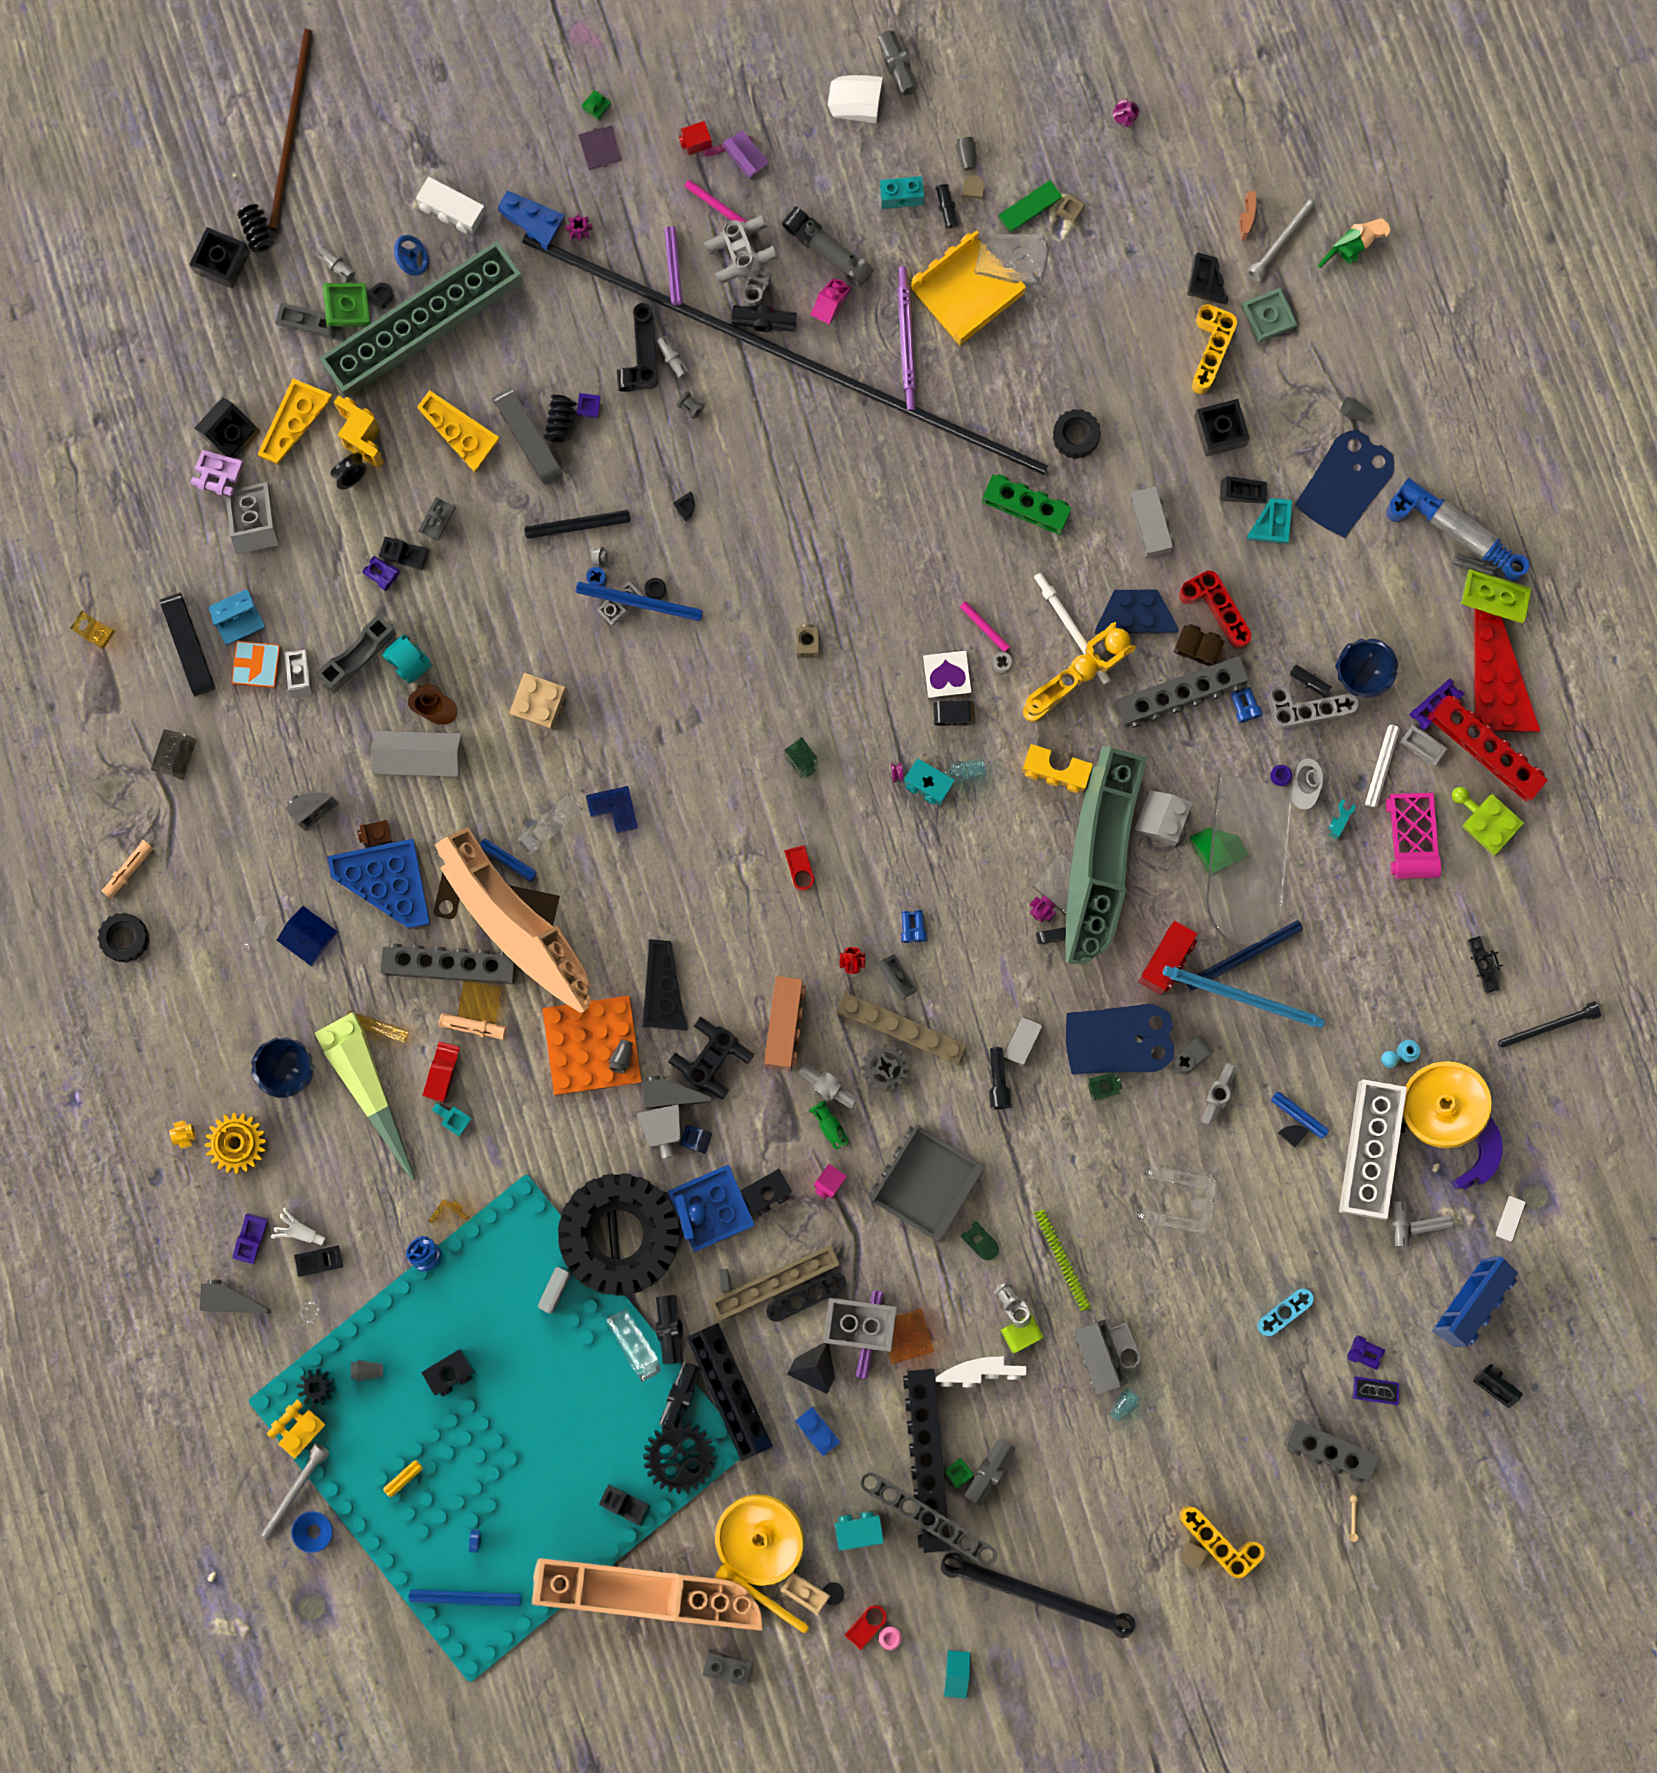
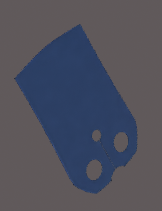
M1358 430L1341 434L1331 445L1320 466L1294 505L1317 524L1345 538L1368 505L1391 478L1394 470L1393 454L1382 445H1372L1369 436ZM1351 439L1360 441V450L1357 452L1350 451L1347 447L1348 441ZM1381 455L1384 457L1385 465L1382 468L1373 466L1372 458L1374 456ZM1354 464H1359L1361 466V469L1359 471H1355L1353 469Z
M1154 1004L1067 1013L1066 1048L1071 1074L1157 1072L1163 1069L1174 1059V1044L1169 1038L1170 1031L1173 1029L1170 1013ZM1152 1016L1161 1017L1163 1025L1160 1029L1155 1030L1149 1026V1019ZM1141 1035L1145 1039H1143L1142 1042L1137 1043L1135 1041V1036ZM1158 1045L1164 1048L1165 1055L1162 1059H1155L1151 1056V1050L1154 1046Z

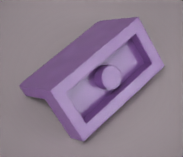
M743 130L723 142V148L749 179L768 164L766 158Z

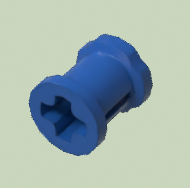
M593 567L586 574L588 584L601 585V587L606 586L607 579L601 568ZM593 577H600V582H597L596 580L593 581Z

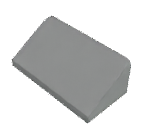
M1022 1017L1003 1057L1023 1066L1042 1025Z
M559 1267L555 1268L538 1304V1308L550 1314L554 1313L571 1273Z

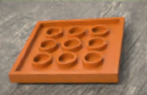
M629 995L590 1001L589 1007L582 1013L569 1005L542 1008L555 1096L642 1083ZM621 1039L633 1043L630 1066L625 1074L614 1072L608 1068V1061Z

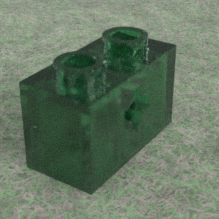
M802 737L784 750L785 759L799 778H802L804 775L807 778L816 772L817 769L815 767L818 766V758Z

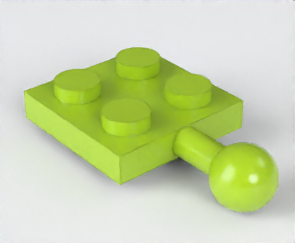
M1456 787L1452 791L1453 801L1458 804H1464L1473 812L1461 827L1493 856L1499 852L1524 824L1493 794H1490L1478 806L1469 798V792L1466 788Z

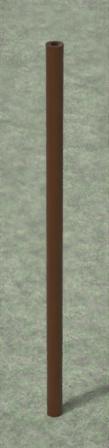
M307 28L303 32L269 226L270 230L277 231L310 48L312 30Z

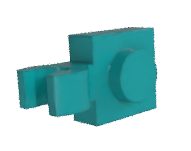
M1344 799L1338 804L1339 817H1333L1328 827L1331 830L1328 836L1335 840L1340 836L1349 816L1356 807L1353 804L1350 810H1345L1343 808Z
M436 1103L432 1111L444 1118L441 1125L459 1137L472 1119L454 1106L448 1111Z

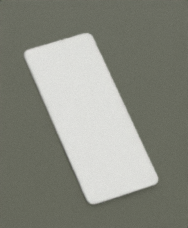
M1512 1196L1508 1197L1496 1232L1497 1237L1508 1241L1513 1240L1525 1201Z

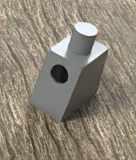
M679 1105L637 1113L650 1148L659 1147L662 1159L675 1156L672 1144L681 1142Z

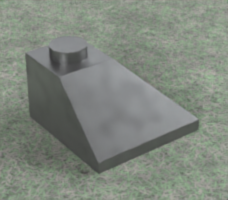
M330 793L302 794L291 798L287 803L288 806L285 808L297 824L306 831L339 803Z

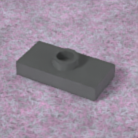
M895 954L877 963L900 1001L918 991Z

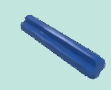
M484 838L479 844L485 853L526 880L532 882L536 877L537 872L489 840Z
M1276 1092L1273 1095L1271 1101L1319 1138L1323 1139L1328 1134L1329 1129L1282 1093Z

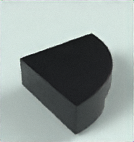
M691 491L673 502L674 507L685 522L692 516L695 507Z
M1292 1125L1281 1129L1278 1134L1295 1148L1309 1130L1302 1126Z

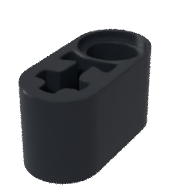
M936 701L933 703L934 725L968 726L975 724L974 701Z

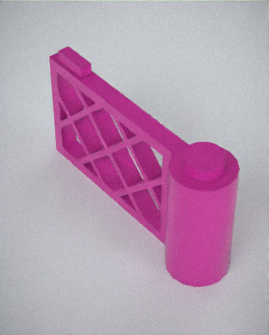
M1434 793L1390 794L1389 799H1385L1386 812L1391 814L1394 862L1390 863V874L1394 875L1395 879L1440 878L1441 860L1438 852ZM1419 799L1429 800V808L1425 812L1415 805ZM1395 800H1404L1410 806L1402 813L1396 808ZM1411 807L1421 815L1415 823L1405 816ZM1423 817L1431 824V829L1427 833L1417 826ZM1401 818L1411 826L1405 834L1397 828V823ZM1413 828L1423 836L1417 844L1407 837ZM1403 839L1413 847L1407 853H1399V843ZM1424 839H1427L1432 844L1433 852H1424L1418 845Z

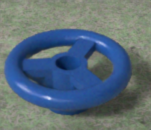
M413 235L400 236L394 246V255L399 267L411 276L422 275L427 270L429 263L428 253L424 244ZM405 241L415 244L413 249H406L401 245ZM419 252L422 255V265L420 268H418L416 261Z

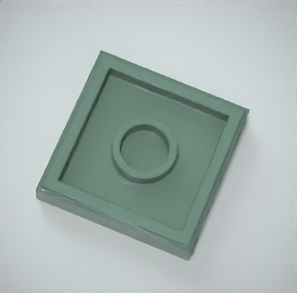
M1281 287L1241 304L1258 343L1298 326Z

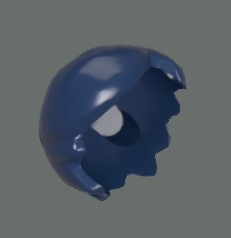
M1359 639L1354 643L1346 644L1336 662L1335 668L1338 672V680L1343 683V686L1349 693L1363 698L1378 697L1391 688L1397 677L1398 661L1394 651L1383 641L1378 639Z
M286 1037L280 1039L273 1038L267 1043L260 1045L251 1061L253 1080L262 1092L274 1098H288L297 1095L310 1084L315 1070V1066L312 1064V1055L307 1053L304 1044Z

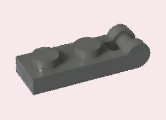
M281 303L275 322L278 326L320 335L328 339H334L336 333L334 331L335 326L320 327L322 321L326 322V313Z

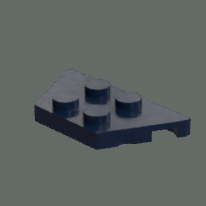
M1158 589L1114 590L1095 629V634H1100L1111 623L1115 622L1116 628L1123 629L1128 634L1178 633L1179 629Z

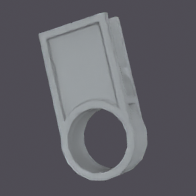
M1127 1322L1110 1328L1109 1332L1120 1362L1121 1354L1126 1349L1133 1350L1137 1355V1361L1133 1366H1125L1121 1362L1122 1367L1126 1369L1135 1368L1140 1362V1354Z

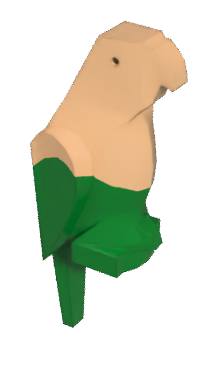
M1382 218L1364 224H1354L1318 264V268L1320 269L1337 253L1349 265L1354 261L1357 262L1358 254L1367 249L1375 238L1389 236V224Z

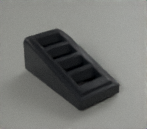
M1226 476L1221 480L1220 500L1265 504L1267 482ZM1247 486L1249 487V495H1246ZM1255 487H1258V497L1255 496Z

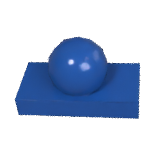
M683 1194L675 1196L684 1237L687 1241L695 1239L691 1225L698 1226L702 1224L706 1219V1211L699 1204H692L687 1207Z

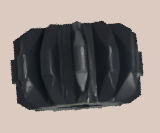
M320 1368L316 1369L315 1375L312 1370H308L309 1378L301 1375L300 1379L305 1383L297 1384V1388L304 1389V1391L298 1393V1396L306 1395L303 1401L305 1404H308L312 1399V1407L317 1406L318 1400L324 1406L326 1405L324 1397L332 1400L333 1397L328 1392L336 1391L335 1387H329V1384L334 1383L335 1380L334 1378L326 1380L330 1373L326 1371L321 1376ZM320 1383L321 1386L319 1388H321V1391L313 1392L312 1384Z

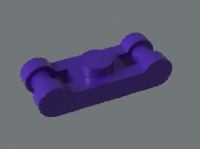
M1451 678L1409 714L1412 719L1415 718L1420 723L1419 726L1422 730H1425L1433 723L1422 714V711L1426 708L1431 713L1438 703L1446 697L1444 694L1446 690L1458 699L1465 694L1461 689L1458 690L1453 685L1454 682Z

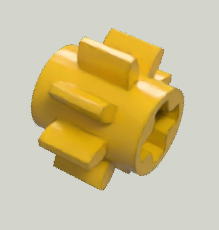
M184 1120L173 1123L174 1129L169 1130L173 1145L179 1144L182 1149L192 1146L191 1141L196 1139L192 1123L186 1124Z

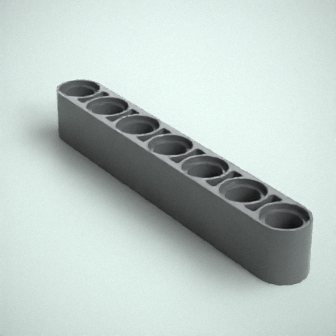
M867 1472L862 1476L860 1480L861 1487L871 1496L981 1565L991 1566L996 1562V1550L985 1541L878 1474ZM868 1476H873L877 1479V1485L873 1489H868L864 1485V1481ZM888 1488L896 1491V1498L892 1501H887L883 1497L884 1491ZM911 1500L915 1503L916 1508L912 1513H906L903 1510L905 1501ZM927 1512L933 1513L935 1516V1521L931 1525H925L922 1521L923 1515ZM945 1525H952L954 1527V1534L951 1537H944L942 1535V1528ZM971 1537L974 1544L970 1549L962 1548L961 1541L963 1538ZM984 1549H990L993 1552V1557L990 1561H983L980 1554Z

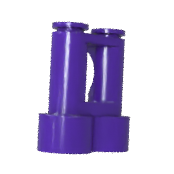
M373 556L369 566H366L362 573L378 583V587L387 591L393 581L398 578L400 570L393 565L389 566L376 556ZM375 566L383 571V573L380 575L372 569Z
M1356 1335L1348 1352L1347 1360L1354 1363L1360 1362L1377 1370L1380 1365V1357H1383L1385 1349L1367 1342L1366 1338ZM1365 1350L1375 1354L1376 1358L1373 1359L1364 1355Z

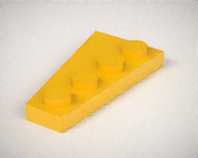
M293 378L257 455L279 465L332 399V394Z
M430 390L417 406L422 415L474 473L478 471L500 440L497 435Z

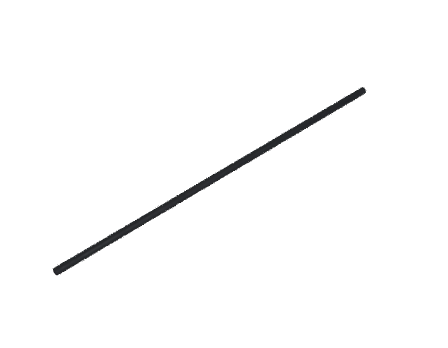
M527 233L523 237L522 243L1035 472L1044 475L1048 468V465L916 406L915 410H907L906 402L689 305L682 303V305L674 306L671 303V297L550 244L546 251L541 247L540 242L535 238L531 239Z

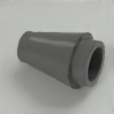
M973 137L957 139L955 147L962 169H974L976 142H974Z
M1347 397L1340 408L1343 416L1366 424L1373 415V412L1355 397Z
M624 1039L620 1040L608 1061V1068L610 1070L625 1074L626 1070L629 1069L632 1042Z
M362 1360L351 1362V1380L360 1382L383 1377V1364Z

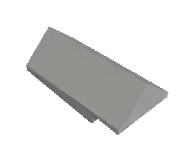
M375 731L371 746L372 773L419 777H459L462 734Z

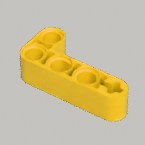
M1208 304L1203 305L1199 309L1196 317L1198 327L1212 333L1192 381V389L1197 394H1205L1211 388L1237 325L1235 315ZM1208 314L1212 319L1204 320L1201 315ZM1228 322L1231 328H1224L1221 323ZM1220 341L1223 343V347H1216L1213 342ZM1213 360L1215 366H1208L1205 361ZM1203 374L1207 375L1204 385L1200 384Z
M1186 1506L1181 1509L1179 1513L1181 1523L1232 1577L1243 1578L1264 1558L1265 1551L1261 1544L1255 1541H1248L1236 1551L1197 1508ZM1195 1512L1193 1515L1194 1519L1199 1523L1203 1520V1523L1196 1527L1192 1521L1188 1520L1186 1522V1513ZM1205 1527L1211 1530V1537L1207 1540H1203L1200 1536L1201 1530ZM1220 1544H1224L1227 1547V1553L1222 1557L1216 1554V1548ZM1255 1545L1259 1553L1255 1558H1250L1248 1549ZM1240 1561L1242 1570L1235 1574L1231 1569L1232 1564Z

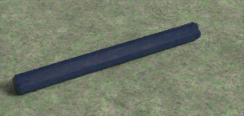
M1296 920L1197 975L1213 980L1303 931V926L1299 920ZM1186 984L1190 991H1193V990H1195V989L1198 988V987H1195V986Z

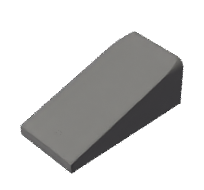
M300 650L285 653L290 696L294 698L312 695L307 651Z

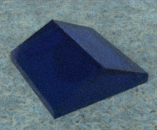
M302 906L286 923L276 941L312 967L338 931Z

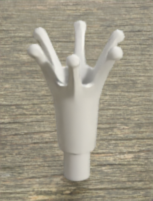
M283 1208V1211L291 1220L287 1219L284 1214H280V1217L290 1227H275L274 1232L286 1234H272V1239L276 1237H290L308 1243L314 1242L322 1246L325 1237L316 1234V1231L299 1223L288 1212L287 1208Z

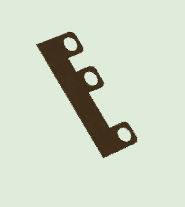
M442 872L434 914L438 917L453 919L456 916L460 898ZM509 885L519 898L535 913L553 926L560 898L559 895ZM444 900H448L453 904V910L449 914H443L439 910V905Z

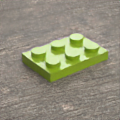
M1469 569L1461 604L1523 623L1527 614L1531 588Z

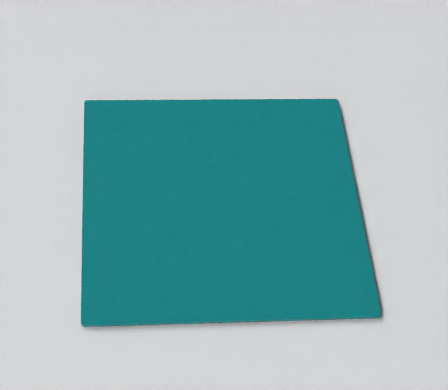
M528 1175L522 1176L438 1245L442 1251V1258L434 1269L420 1272L413 1265L249 1399L250 1405L269 1429L272 1428L271 1425L275 1420L278 1421L284 1415L285 1409L289 1405L292 1406L297 1399L304 1405L298 1413L303 1416L310 1410L326 1424L294 1461L303 1471L311 1459L309 1457L311 1455L310 1450L315 1443L325 1447L330 1452L325 1461L317 1464L308 1479L468 1682L475 1680L560 1609L558 1607L532 1604L535 1582L533 1580L537 1561L540 1558L612 1566L740 1459L720 1412L700 1387L695 1384L694 1394L688 1409H685L682 1423L683 1426H686L688 1421H691L692 1428L698 1424L700 1426L699 1433L706 1430L707 1435L705 1439L712 1438V1443L708 1446H715L716 1450L710 1454L716 1455V1460L710 1461L715 1465V1469H708L711 1477H703L705 1484L697 1482V1490L690 1486L689 1493L686 1492L685 1488H681V1492L678 1494L676 1488H673L672 1492L668 1493V1486L661 1490L659 1487L660 1481L653 1484L652 1479L654 1476H647V1472L651 1468H644V1463L649 1461L643 1459V1454L649 1453L645 1450L644 1446L651 1445L648 1437L656 1438L654 1430L662 1432V1426L659 1425L660 1419L668 1403L666 1400L671 1387L676 1382L682 1365L680 1363L663 1365L661 1342L658 1340L655 1331L626 1296L606 1295L586 1287L573 1276L567 1268L559 1249L558 1226L561 1215ZM559 1267L571 1273V1276L554 1313L550 1314L538 1308V1304L555 1268ZM463 1349L475 1370V1373L471 1375L473 1379L463 1385L460 1382L452 1386L453 1391L444 1397L440 1394L434 1396L421 1372L455 1351ZM362 1360L383 1364V1377L360 1382L351 1380V1362ZM320 1368L321 1376L326 1371L330 1373L326 1380L334 1378L335 1382L329 1384V1387H335L336 1391L328 1392L332 1395V1400L324 1397L326 1405L322 1406L318 1400L317 1406L312 1407V1399L308 1404H305L303 1401L306 1395L298 1396V1393L304 1391V1389L297 1388V1384L305 1383L300 1379L301 1375L309 1378L308 1370H312L315 1375L316 1369ZM452 1368L445 1370V1379L448 1381L454 1379L455 1371ZM312 1384V1388H314L312 1391L320 1392L321 1388L319 1386L321 1384ZM292 1418L284 1428L290 1431L298 1421ZM280 1433L276 1436L279 1442L284 1438ZM686 1439L682 1446L690 1448L694 1441ZM664 1445L660 1451L662 1453H669L672 1447ZM695 1451L692 1454H699V1451ZM681 1453L677 1454L678 1461L682 1460ZM417 1460L422 1465L423 1470L393 1497H389L384 1492V1487L413 1461ZM691 1461L687 1467L695 1469L698 1467L699 1462ZM670 1466L666 1469L665 1473L673 1475L676 1473L677 1468ZM608 1484L652 1506L642 1526L598 1505ZM472 1529L481 1531V1543L478 1553L469 1552ZM413 1589L521 1594V1605L495 1606L410 1602L409 1591Z

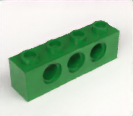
M992 474L981 503L1056 535H1061L1072 507L1068 506L1067 502L1060 499L1055 501L1044 492L1037 491L1036 493L1029 490V487L1023 483L1015 484L1010 482V479L1004 475L998 474L996 476ZM1010 491L1013 497L1006 499L1002 496V493ZM1025 499H1029L1032 501L1033 505L1031 507H1025L1022 504V501ZM1043 508H1050L1053 513L1047 516L1041 510Z

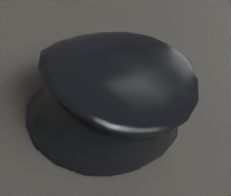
M353 453L332 468L330 475L336 478L338 489H348L364 476L366 465L363 462L362 455L360 453Z

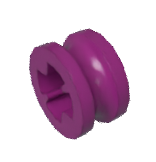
M902 762L898 765L891 763L893 783H896L897 780L904 782Z

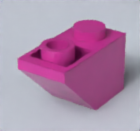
M832 278L818 294L810 315L830 324L841 309L851 287L847 286L842 280Z
M828 1164L814 1183L815 1193L825 1200L828 1197L833 1199L847 1176Z

